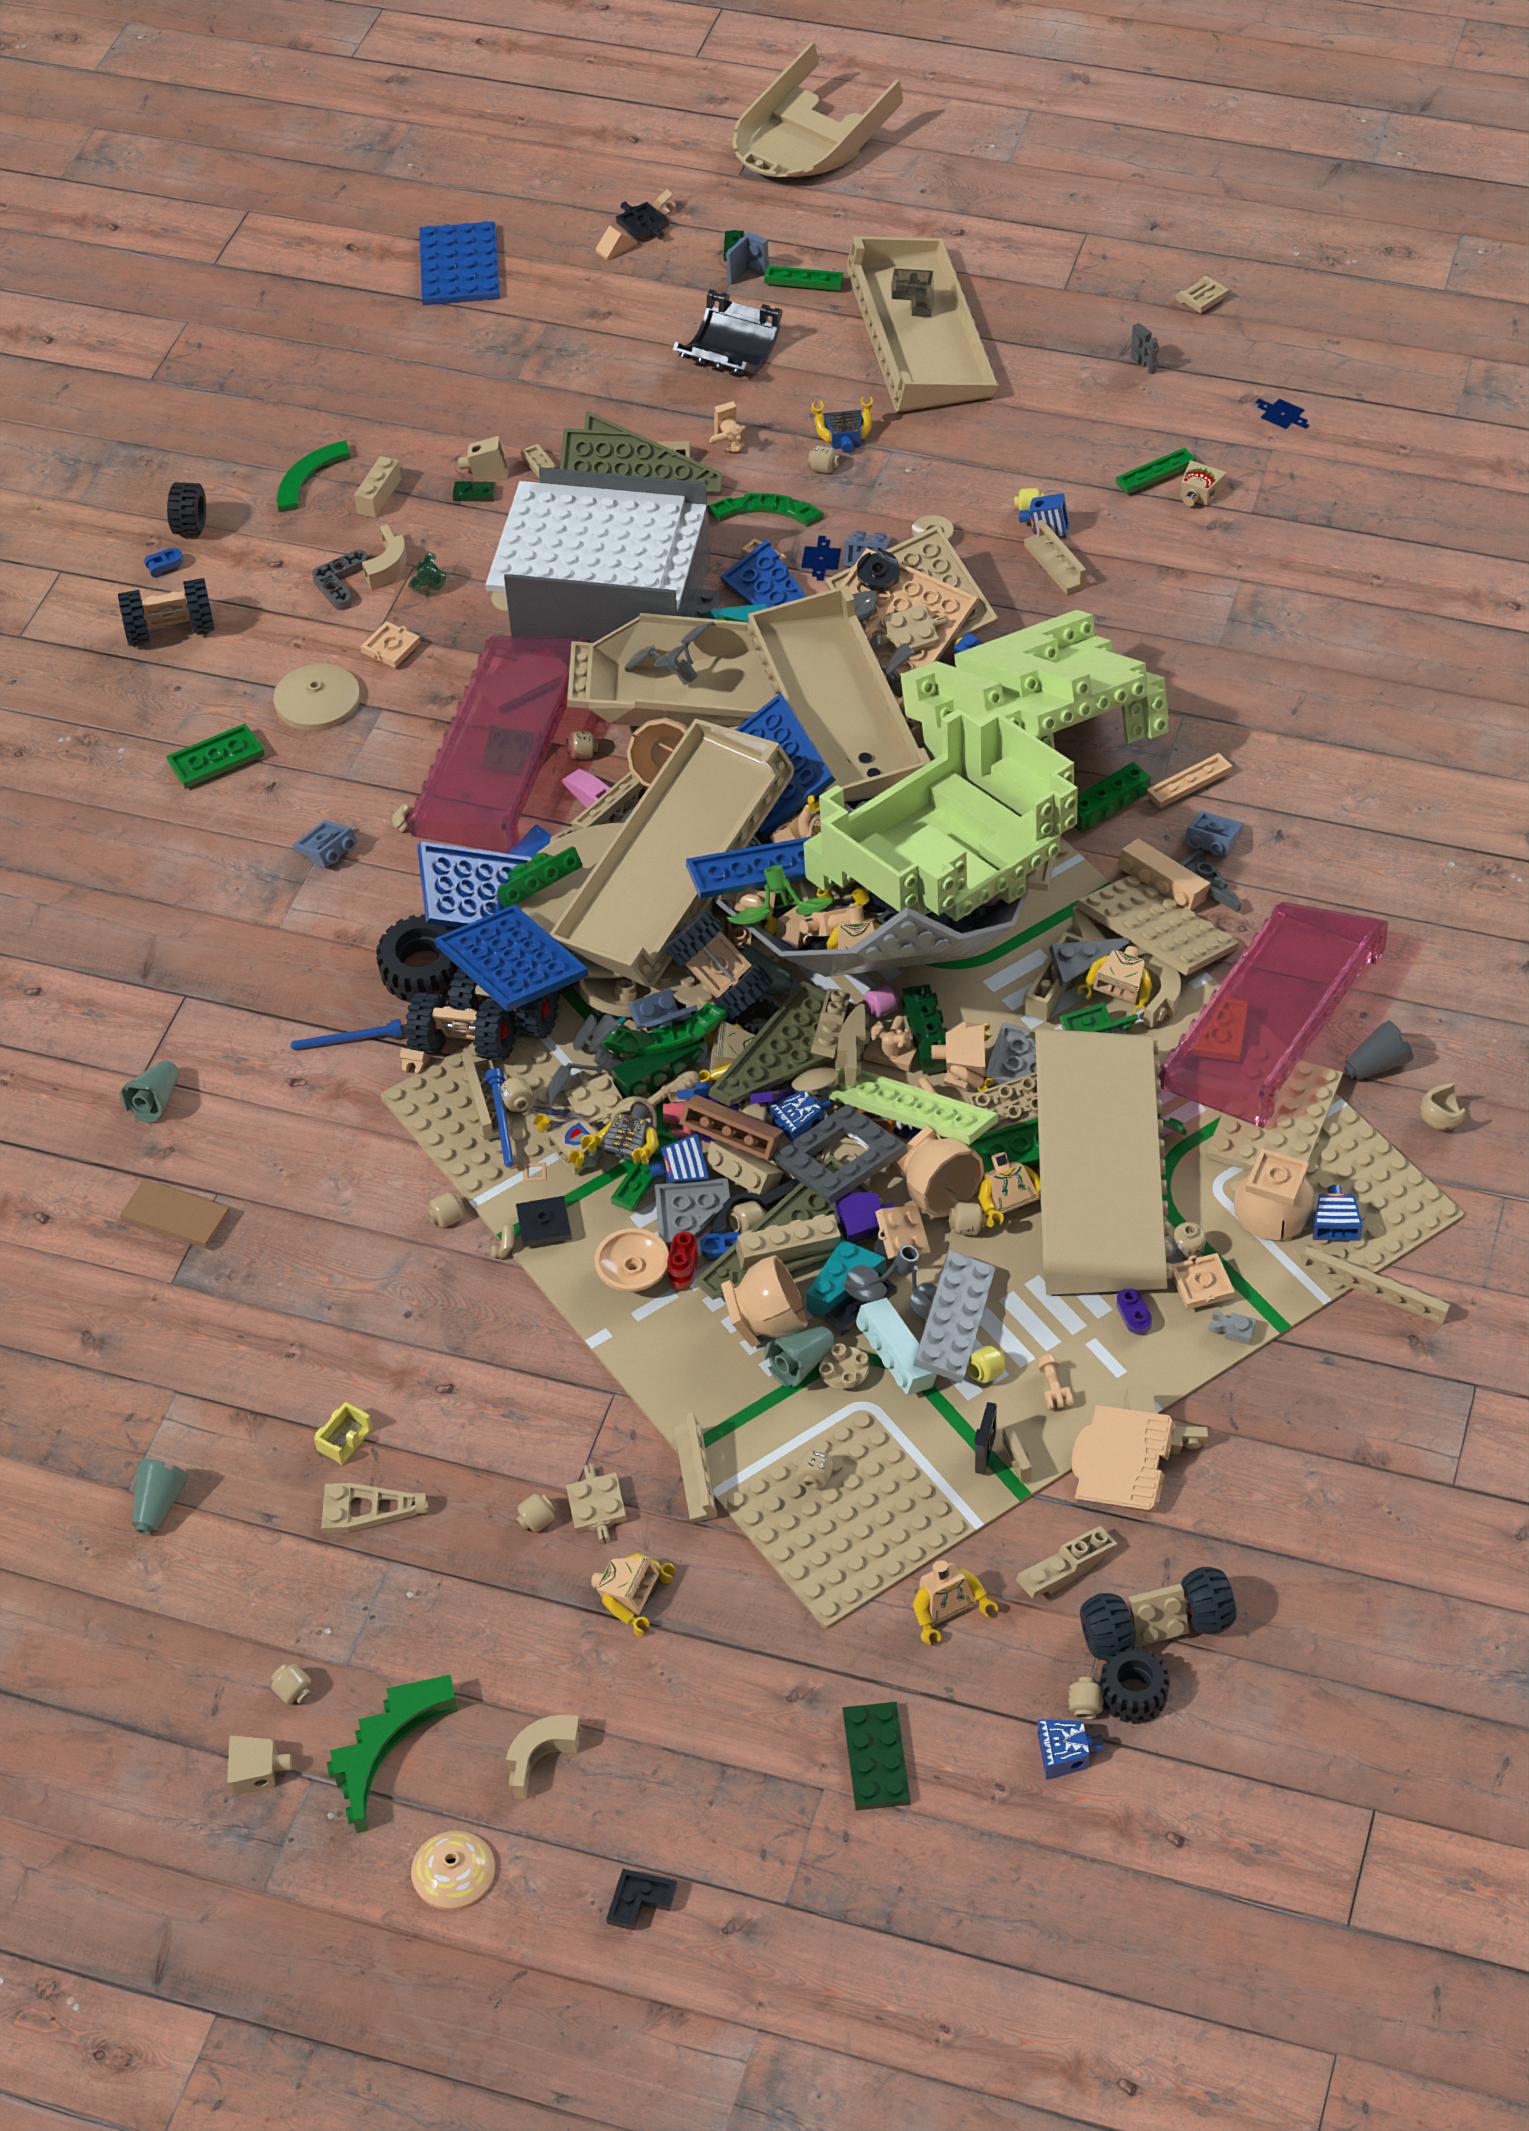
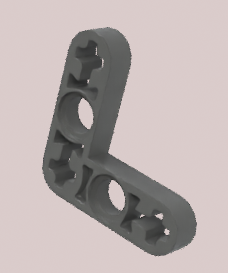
M363 550L352 551L312 571L314 584L337 610H346L352 605L351 594L340 580L363 570L362 562L368 560L367 553ZM337 567H345L342 570H336ZM332 586L337 587V588L334 589V590H328V589H327V588L332 587Z

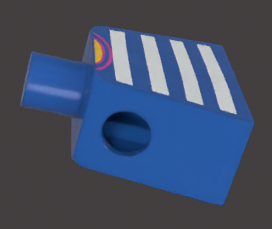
M1064 493L1033 498L1029 510L1019 511L1020 523L1031 522L1032 531L1034 534H1037V522L1044 520L1058 537L1067 538L1070 522Z
M693 1134L661 1148L659 1152L661 1160L648 1163L651 1177L665 1174L667 1183L709 1179L698 1134Z
M1339 1185L1329 1186L1327 1193H1321L1318 1197L1313 1240L1360 1241L1363 1224L1355 1196L1353 1194H1343L1342 1187Z

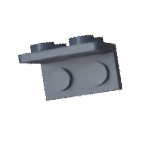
M748 232L727 251L729 284H733L748 269L765 275L769 265L768 239Z
M854 531V534H850L845 540L844 566H854L866 548L875 552L879 550L886 551L892 541V537H888L886 533L880 532L874 533V535H866L865 531Z
M670 988L628 1003L637 1030L646 1028L647 1032L692 1017L690 1012L698 1009L697 1005L678 1010Z

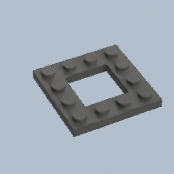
M847 1104L772 1155L775 1164L831 1205L907 1153L908 1150L905 1143ZM844 1134L867 1149V1151L835 1173H832L812 1158L813 1155Z

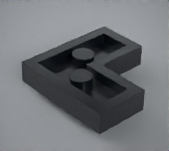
M622 1869L606 1918L607 1924L635 1930L642 1905L670 1911L677 1889V1881Z

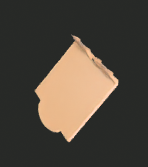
M1095 1405L1091 1425L1085 1426L1080 1431L1073 1447L1072 1470L1075 1477L1079 1479L1075 1499L1157 1512L1165 1474L1161 1470H1157L1160 1456L1166 1460L1169 1459L1176 1426L1171 1417L1163 1414Z

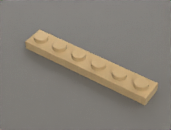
M1307 1246L1300 1266L1302 1268L1442 1325L1450 1304L1445 1303L1440 1298L1423 1294L1415 1288H1409L1391 1278L1379 1276L1369 1269L1350 1264L1345 1259L1333 1257L1320 1249Z

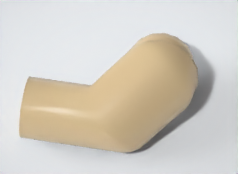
M403 804L392 816L393 827L395 829L398 828L400 832H404L409 827V823L405 821V818L412 811L410 806Z
M513 1225L502 1226V1241L500 1246L493 1245L491 1247V1257L499 1258V1260L504 1259L514 1245Z

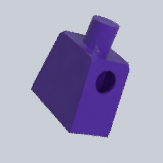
M875 1192L847 1193L835 1201L834 1204L844 1240L852 1244L877 1236L880 1228L875 1212L883 1208L895 1207L893 1203L880 1205L878 1195Z

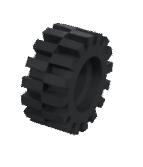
M757 998L755 1003L750 1004L747 1009L738 1015V1024L747 1032L756 1036L779 1008L772 1001L768 1004V999H763V1002H760V998ZM755 1018H765L768 1020L760 1024L751 1022Z

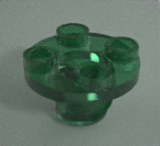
M427 551L423 560H419L415 568L418 573L416 577L413 576L410 580L409 588L417 592L422 586L426 585L435 590L443 587L447 574L438 569L437 565L434 564L436 554Z

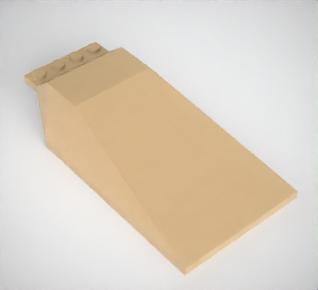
M640 613L639 617L594 643L571 642L567 707L590 709L610 724L642 726L650 720L669 718L684 724L686 727H690L695 719L722 727H735L743 724L777 695L774 694L772 689V679L768 680L766 676V665H761L758 654L760 651H755L753 636L749 637L746 629L748 622ZM710 622L716 624V626L708 627L688 645L690 657L694 662L691 666L698 674L697 678L692 682L683 685L678 676L674 675L669 668L654 667V662L658 660L654 656L647 657L638 665L629 668L627 672L624 670L625 665L640 650L654 645L656 648L653 651L663 656L675 647L683 645L681 640L692 629ZM684 650L677 658V661L683 658L687 661Z

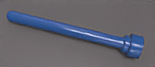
M400 1019L391 1020V1023H386V1026L295 1040L291 1042L290 1047L293 1050L384 1035L394 1039L403 1037L402 1024Z
M493 1068L485 1073L486 1084L493 1091L504 1165L507 1168H511L514 1161L504 1101L500 1092V1087L505 1082V1076L502 1069Z

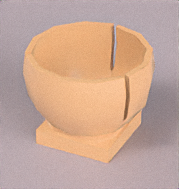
M669 718L655 719L645 722L632 734L627 749V757L630 771L642 785L649 787L686 733L688 728L684 724Z
M928 1125L906 1144L908 1152L894 1161L907 1183L909 1196L920 1208L936 1218L950 1216V1209L955 1208L956 1204L960 1202L947 1189L962 1201L969 1203L979 1190L984 1175L982 1158L966 1143L955 1138L938 1139L934 1130Z
M1261 1148L1254 1167L1249 1169L1239 1180L1235 1190V1215L1245 1230L1261 1239L1280 1241L1282 1222L1284 1220L1283 1240L1301 1233L1313 1215V1188L1305 1177L1309 1162Z
M776 1255L764 1258L751 1266L738 1286H735L730 1280L721 1284L731 1323L751 1347L761 1344L759 1335L781 1338L799 1333L808 1325L805 1307L795 1282L782 1260Z

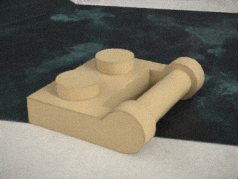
M1204 276L1190 288L1178 292L1176 300L1180 304L1185 303L1199 313H1202L1228 297L1229 290L1208 276Z

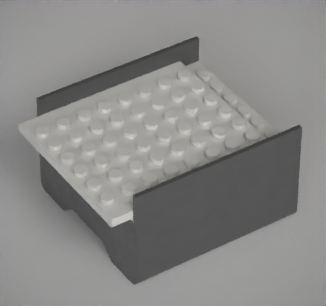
M543 467L539 468L540 483L519 481L485 584L486 591L506 593L514 649L541 651L548 647L553 653L571 654L572 641L594 643L639 617L640 613L706 619L709 609L719 608L721 601L720 591L703 590L711 555L706 482Z

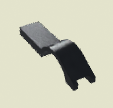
M794 1178L762 1196L749 1192L734 1195L725 1203L709 1234L723 1233V1228L727 1226L726 1214L733 1207L754 1201L766 1211L776 1206L801 1182Z

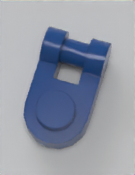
M177 548L166 549L151 554L144 559V563L149 568L151 576L155 578L161 576L165 571L179 567L184 561L182 552Z
M742 1233L707 1234L700 1241L702 1255L708 1259H718L731 1247H725V1244H735L737 1236Z

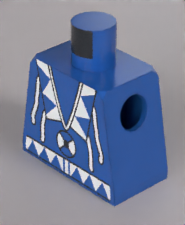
M801 1091L771 1104L769 1108L774 1122L792 1142L824 1120L823 1111L831 1107L832 1104L826 1094L813 1100L806 1091Z
M1038 1720L1037 1734L1046 1780L1087 1769L1089 1767V1753L1104 1750L1102 1735L1086 1736L1082 1721Z

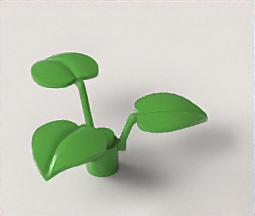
M775 865L764 870L767 884L764 885L766 890L765 904L763 906L747 908L732 918L727 917V919L736 924H751L766 918L771 913L768 909L770 906V890L773 893H780L775 898L774 909L797 904L799 907L796 909V913L799 915L819 912L834 903L835 899L820 897L802 902L798 889L790 885L789 880L785 878L782 865Z

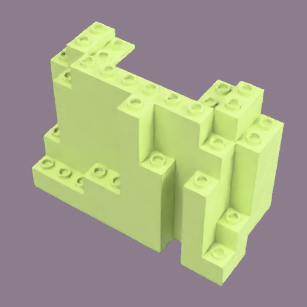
M1079 610L1071 611L954 654L956 667L935 661L900 674L906 717L922 722L925 751L930 761L942 755L941 719L958 708L977 721L995 710L1054 750V732L1121 706L1125 743L1129 744L1144 737L1152 739L1169 732L1165 677L1146 672V664L1144 662L1113 653L1112 640L1095 636L1093 614Z
M958 708L941 719L942 755L850 814L844 809L843 789L838 785L819 796L821 832L803 843L806 879L824 892L837 884L844 888L851 882L857 881L899 912L906 907L922 915L932 911L937 915L944 912L955 921L970 914L974 909L988 902L995 895L1009 904L1026 893V875L1060 852V834L1077 824L1078 787L1074 785V762L995 710L977 721Z

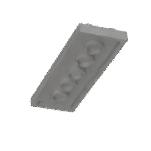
M948 1251L913 1366L962 1383L996 1267L959 1253Z

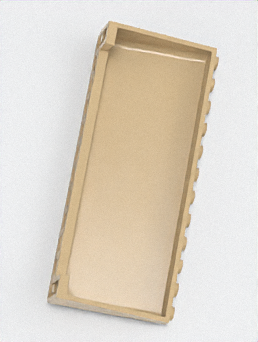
M853 236L847 261V273L895 411L904 412L994 397L995 393L999 390V383L995 380L994 370L989 364V357L986 356L984 351V344L981 343L980 333L976 330L975 320L970 314V307L967 306L966 296L962 293L961 283L958 282L956 270L953 269L952 259L948 256V249L945 247L941 238Z
M848 585L748 614L749 623L746 624V629L749 637L753 636L752 642L755 651H760L758 653L762 666L766 665L765 672L768 680L772 679L773 681L771 685L774 694L781 693L786 698L836 779L819 796L838 785L843 789L844 802L873 799L931 762L925 748H918L856 616L854 597ZM864 752L869 753L872 756V761L867 764L859 761L858 756ZM870 768H877L880 770V775L869 777L867 771Z
M695 719L549 935L566 950L646 987L654 986L672 960V957L664 947L682 928L704 911L713 898H699L687 870L686 859L747 847L793 777L794 766L780 744Z
M1035 1029L1042 1246L1046 1295L1111 1292L1124 1289H1167V1279L1172 1278L1171 1263H1166V1257H1171L1170 1242H1165L1164 1237L1169 1236V1221L1163 1220V1216L1168 1215L1167 1201H1162V1195H1167L1166 1180H1161V1175L1166 1174L1165 1159L1160 1160V1154H1165L1164 1139H1159L1158 1135L1163 1134V1120L1157 1118V1114H1162L1161 1099L1156 1100V1094H1161L1160 1080H1155V1075L1160 1074L1159 1060H1154V1055H1159L1158 1040L1153 1041V1036Z

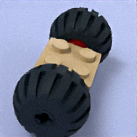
M1199 1567L1189 1572L1182 1579L1181 1584L1128 1597L1131 1615L1123 1598L1111 1593H1100L1089 1598L1080 1609L1081 1625L1089 1651L1095 1658L1107 1661L1110 1655L1115 1657L1116 1653L1120 1652V1650L1126 1652L1127 1647H1132L1133 1650L1135 1643L1139 1647L1188 1634V1620L1192 1628L1199 1633H1221L1235 1622L1237 1614L1233 1591L1227 1576L1222 1570L1213 1567Z

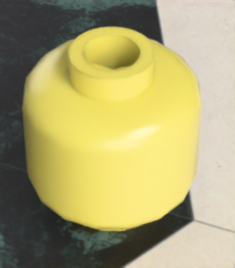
M1038 488L1020 489L1019 495L1014 497L1015 509H1019V511L1029 510L1032 499L1044 496V492L1041 493Z
M985 1346L970 1355L967 1371L972 1379L980 1383L990 1382L1003 1374L1005 1358L995 1347Z

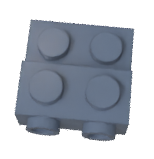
M1201 810L1187 827L1184 843L1189 844L1195 849L1201 848L1211 851L1218 856H1228L1234 848L1236 838L1242 832L1244 823Z
M324 820L294 843L293 847L297 853L309 856L312 864L326 868L336 863L341 855L353 850L358 841L352 828Z

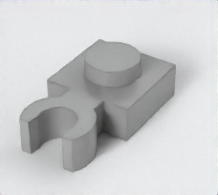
M1213 1312L1212 1320L1219 1323L1210 1322L1209 1331L1213 1333L1223 1331L1225 1332L1226 1339L1250 1344L1256 1326L1255 1318L1232 1313L1231 1317L1227 1318L1221 1312Z

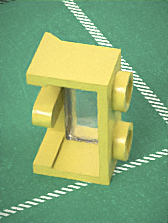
M345 1402L339 1409L333 1412L327 1424L317 1431L314 1438L317 1451L332 1458L342 1466L373 1430L370 1415Z

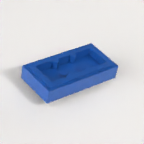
M710 1082L695 1083V1088L677 1090L678 1099L689 1100L694 1095L703 1098L709 1097V1090L713 1085H710Z

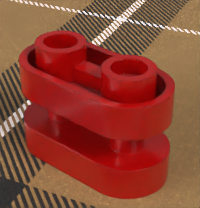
M680 1232L672 1239L667 1260L668 1275L672 1287L686 1289L693 1284L698 1264L697 1239L690 1232Z

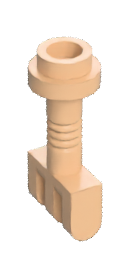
M1052 1354L1040 1357L1038 1363L1039 1370L1046 1373L1051 1389L1044 1392V1399L1048 1410L1054 1409L1052 1400L1056 1401L1058 1408L1064 1407L1062 1398L1066 1399L1068 1406L1074 1405L1070 1388L1060 1387L1055 1371L1059 1364Z

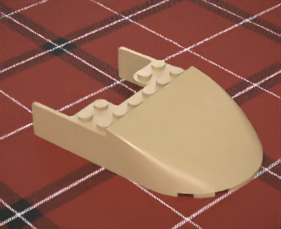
M811 42L738 119L732 138L734 152L743 165L754 172L766 176L801 177L817 175L837 169L860 155L859 149L903 103L900 81L896 79L863 115L851 113L841 122H838L814 111L813 109L819 103L818 96L799 87L819 65L816 45L814 42Z

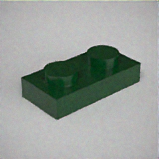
M725 231L724 261H727V251L740 238L744 237V231Z
M455 481L453 501L494 502L496 483L486 481Z

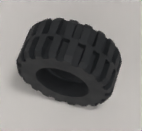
M421 914L420 917H415V915L408 916L409 919L403 920L402 918L396 922L395 926L391 925L386 930V934H383L379 939L380 944L376 948V959L381 979L387 990L393 995L396 994V998L400 1000L408 999L409 1003H411L412 997L415 998L414 995L416 993L448 996V992L451 990V981H454L453 976L455 973H458L459 967L436 947L435 938L457 928L426 923L425 914ZM420 951H434L441 954L435 962L424 967H410L403 964L409 956Z

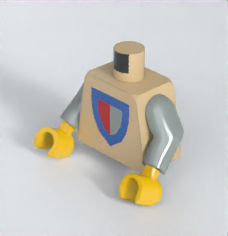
M539 1113L536 1115L533 1124L538 1125L537 1130L540 1133L547 1131L549 1148L575 1175L585 1167H595L603 1150L599 1146H596L597 1149L594 1153L589 1152L588 1146L582 1149L581 1138L584 1135H594L606 1126L602 1121L591 1127L583 1118L557 1122L550 1120L545 1114Z

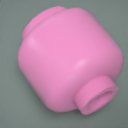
M881 984L866 992L863 1003L869 1015L881 1018L897 1010L900 996L895 988H891L887 984Z

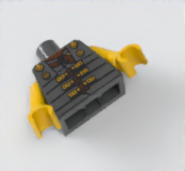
M635 1104L631 1116L617 1114L611 1122L596 1134L584 1135L581 1138L582 1149L588 1146L589 1152L594 1153L597 1149L596 1146H599L601 1150L610 1156L630 1160L635 1164L648 1165L650 1157L659 1148L655 1127L645 1120L648 1108Z

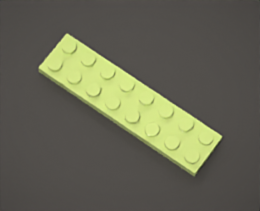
M836 1068L839 1074V1084L832 1088L825 1087L820 1089L817 1093L819 1096L826 1094L831 1100L844 1103L845 1105L849 1104L863 1111L899 1121L921 1130L928 1125L934 1130L935 1134L942 1137L955 1138L969 1145L998 1122V1113L861 1070L860 1077L856 1076L855 1086H846L845 1069Z

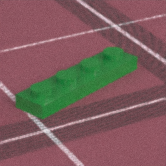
M770 265L767 266L764 276V284L841 291L844 281V272Z
M1184 447L1117 476L1116 484L1128 495L1186 470L1190 460L1196 462V458Z
M658 1129L656 1132L659 1148L650 1157L649 1163L660 1161V1149L679 1141L680 1138ZM634 1163L612 1195L611 1204L633 1212L657 1176L651 1177L648 1165Z

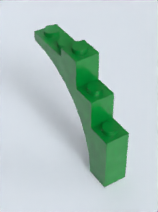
M451 1674L386 1688L388 1699L383 1700L385 1713L358 1719L360 1730H355L357 1744L330 1750L332 1761H327L329 1777H335L337 1787L342 1786L344 1799H350L351 1806L346 1807L348 1823H354L356 1833L368 1831L366 1811L369 1792L376 1773L387 1755L402 1739L418 1727L437 1717L458 1711Z

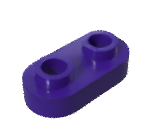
M1134 1289L1120 1291L1117 1295L1116 1306L1128 1330L1134 1334L1147 1333L1152 1325V1316L1141 1294Z

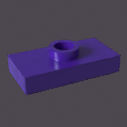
M786 1089L751 1094V1104L765 1102L768 1107L792 1096L793 1090Z

